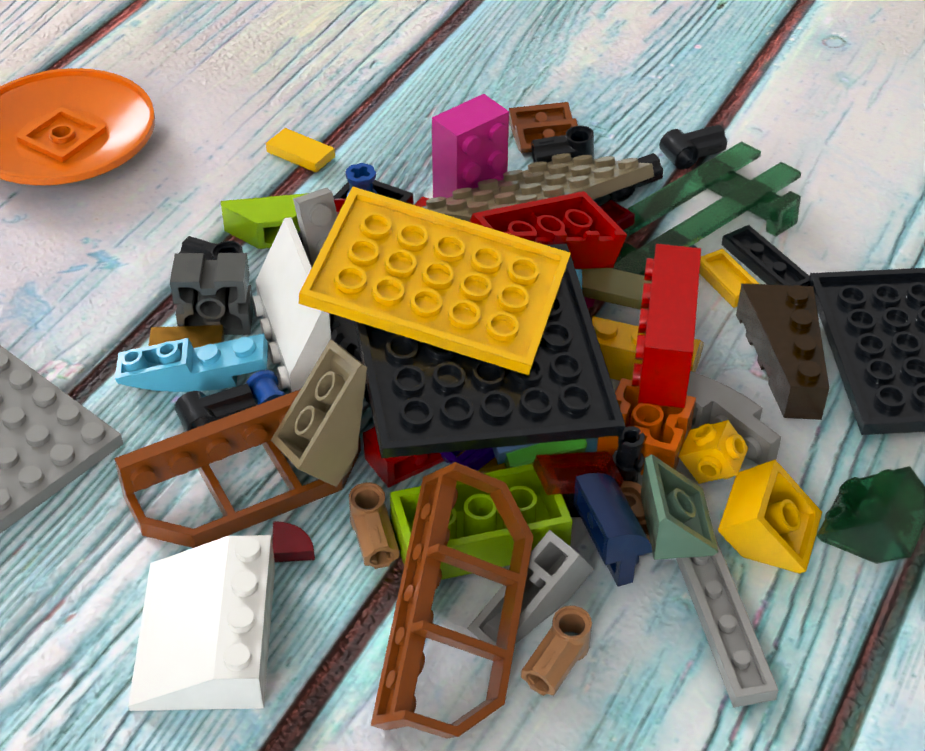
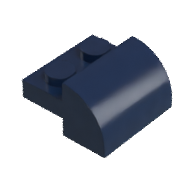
M588 473L576 476L574 505L604 564L607 565L618 587L633 583L635 565L639 563V556L652 553L649 539L619 484L612 476L604 473Z

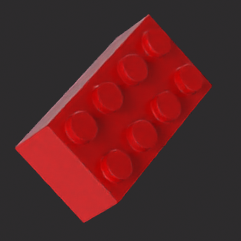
M656 244L654 259L647 258L644 280L651 281V283H644L638 328V333L645 335L637 336L635 359L642 360V364L634 363L632 386L639 387L638 403L685 408L694 350L701 248Z

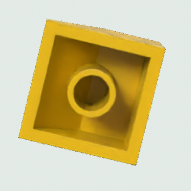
M772 460L740 471L736 475L718 532L742 557L800 574L807 570L822 511L776 460Z

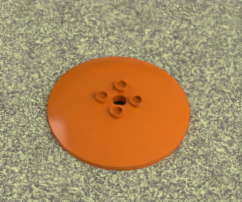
M84 68L43 71L18 78L0 86V179L26 185H59L90 179L119 167L134 157L146 145L153 133L155 114L150 97L139 85L123 76Z

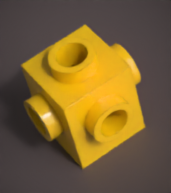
M729 420L714 424H703L698 428L691 429L678 457L698 484L718 479H729L738 475L748 451V446Z

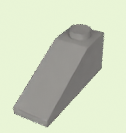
M551 530L546 533L531 551L515 644L564 605L594 570L578 552ZM505 585L500 588L467 628L479 640L495 646L506 590Z

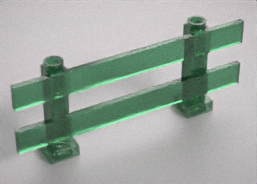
M742 141L627 209L635 214V224L623 230L628 237L706 189L722 196L721 199L639 249L624 242L613 269L645 276L647 258L654 259L656 244L690 247L746 211L766 220V232L777 237L797 224L801 196L792 191L783 196H779L776 193L801 178V172L780 162L752 180H749L736 173V171L761 157V151Z

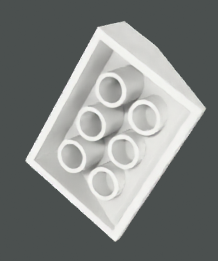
M291 217L284 218L256 279L257 295L252 296L256 317H263V319H260L262 334L264 333L267 340H271L268 343L271 361L273 364L279 363L280 367H277V375L281 389L288 388L289 393L302 388L331 339L329 313L299 304V292L312 267Z
M271 535L227 536L150 563L128 704L129 711L264 708L275 576V560Z

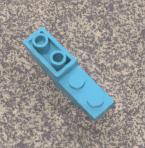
M263 333L215 344H207L193 348L189 338L138 349H130L118 353L115 380L118 384L130 387L169 392L210 391L236 387L237 375L267 369L268 342Z

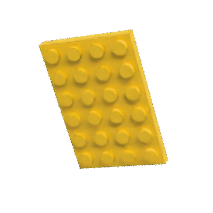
M352 187L299 292V304L529 375L571 253Z

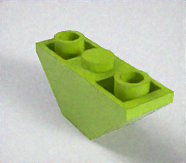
M305 194L221 201L224 231L258 249L271 248L284 218L291 217L297 233L300 231L293 199Z

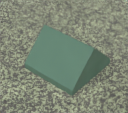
M651 454L646 457L640 497L654 560L705 557L718 553L703 488Z

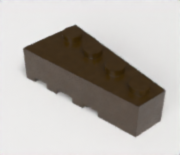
M742 283L736 316L739 323H743L746 328V338L749 344L755 347L758 354L757 361L761 370L765 369L769 377L768 385L783 417L822 420L830 388L814 287Z

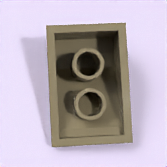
M331 339L271 441L298 470L337 487L341 479L349 473L353 465V459L358 451L367 366Z

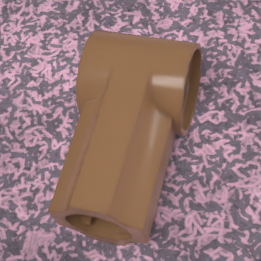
M365 482L358 484L351 489L349 494L350 524L356 532L364 565L372 566L375 569L388 567L394 560L399 558V549L385 506V492L375 483Z
M565 606L555 613L551 629L521 671V678L528 683L532 690L543 696L546 694L554 696L575 663L587 655L590 648L592 621L588 612L578 606ZM565 632H574V633H577L578 635H576V636H569V635H566V634H564V633H565Z

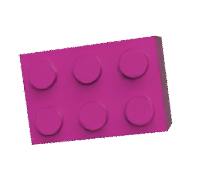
M479 95L432 117L433 198L451 197L454 190L461 188H477L478 182L483 180H502L504 178L503 174L508 171L509 111L487 95Z

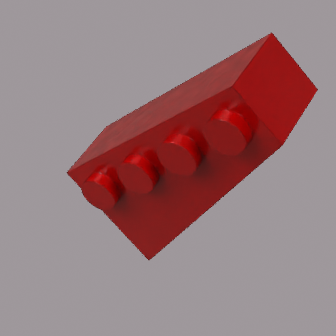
M585 191L472 213L470 219L471 223L543 245L567 244L575 269L613 268L627 237V234Z

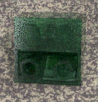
M910 466L895 470L886 469L878 474L863 478H850L840 486L839 493L830 510L826 513L825 520L817 536L822 542L875 564L910 558L925 527V486Z

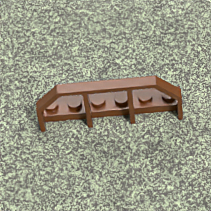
M299 389L116 457L114 460L123 497L142 535L195 548L343 490L361 452L360 436L358 451L353 459V465L337 487L320 479L302 486L282 452L271 441L301 390ZM262 444L290 491L235 512L209 464ZM198 468L224 517L194 529L147 518L134 492L149 488L152 485Z
M457 462L423 477L370 726L383 730L409 726L448 739L459 737L505 704L534 537L505 482ZM457 481L490 494L514 540L509 570L447 546L450 538V530L448 528L450 514L458 498ZM441 562L506 586L496 646L433 624L434 614L431 609L435 591L442 578ZM426 638L493 661L486 700L452 724L414 713L416 709V697L414 694L417 679L425 664L423 649Z

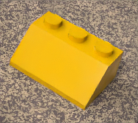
M593 316L592 323L610 378L619 381L621 378L632 381L634 363L642 364V360L635 359L637 336L645 334L638 333L639 326ZM694 339L690 370L695 373L704 347V342L698 339Z

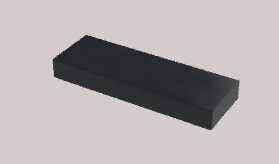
M750 225L723 236L721 245L767 285H810L809 275Z

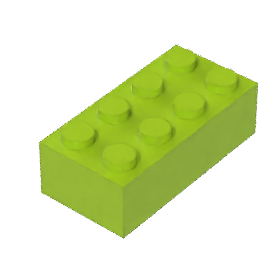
M548 460L484 473L507 484L534 536L531 551L549 530L571 546L573 521ZM457 481L458 498L450 514L448 524L450 538L447 546L500 567L509 566L514 540L490 494ZM421 486L390 492L391 524L403 564H405ZM444 562L440 564L442 571L441 580L472 574Z

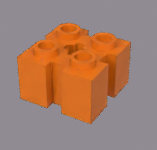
M621 378L615 395L625 427H637L641 430L639 434L644 433L645 435L642 448L644 463L645 458L652 454L676 470L679 463L678 455L692 427L696 398L687 395L685 408L638 403L639 387L632 386L631 380ZM618 436L598 437L596 461H608V466L613 467L612 456L618 449Z

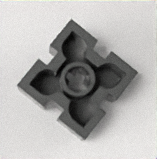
M175 253L170 287L173 304H177L175 314L177 326L223 325L224 335L251 334L254 308L252 304L251 285H248L250 273L247 253H218L217 260H206L204 253Z

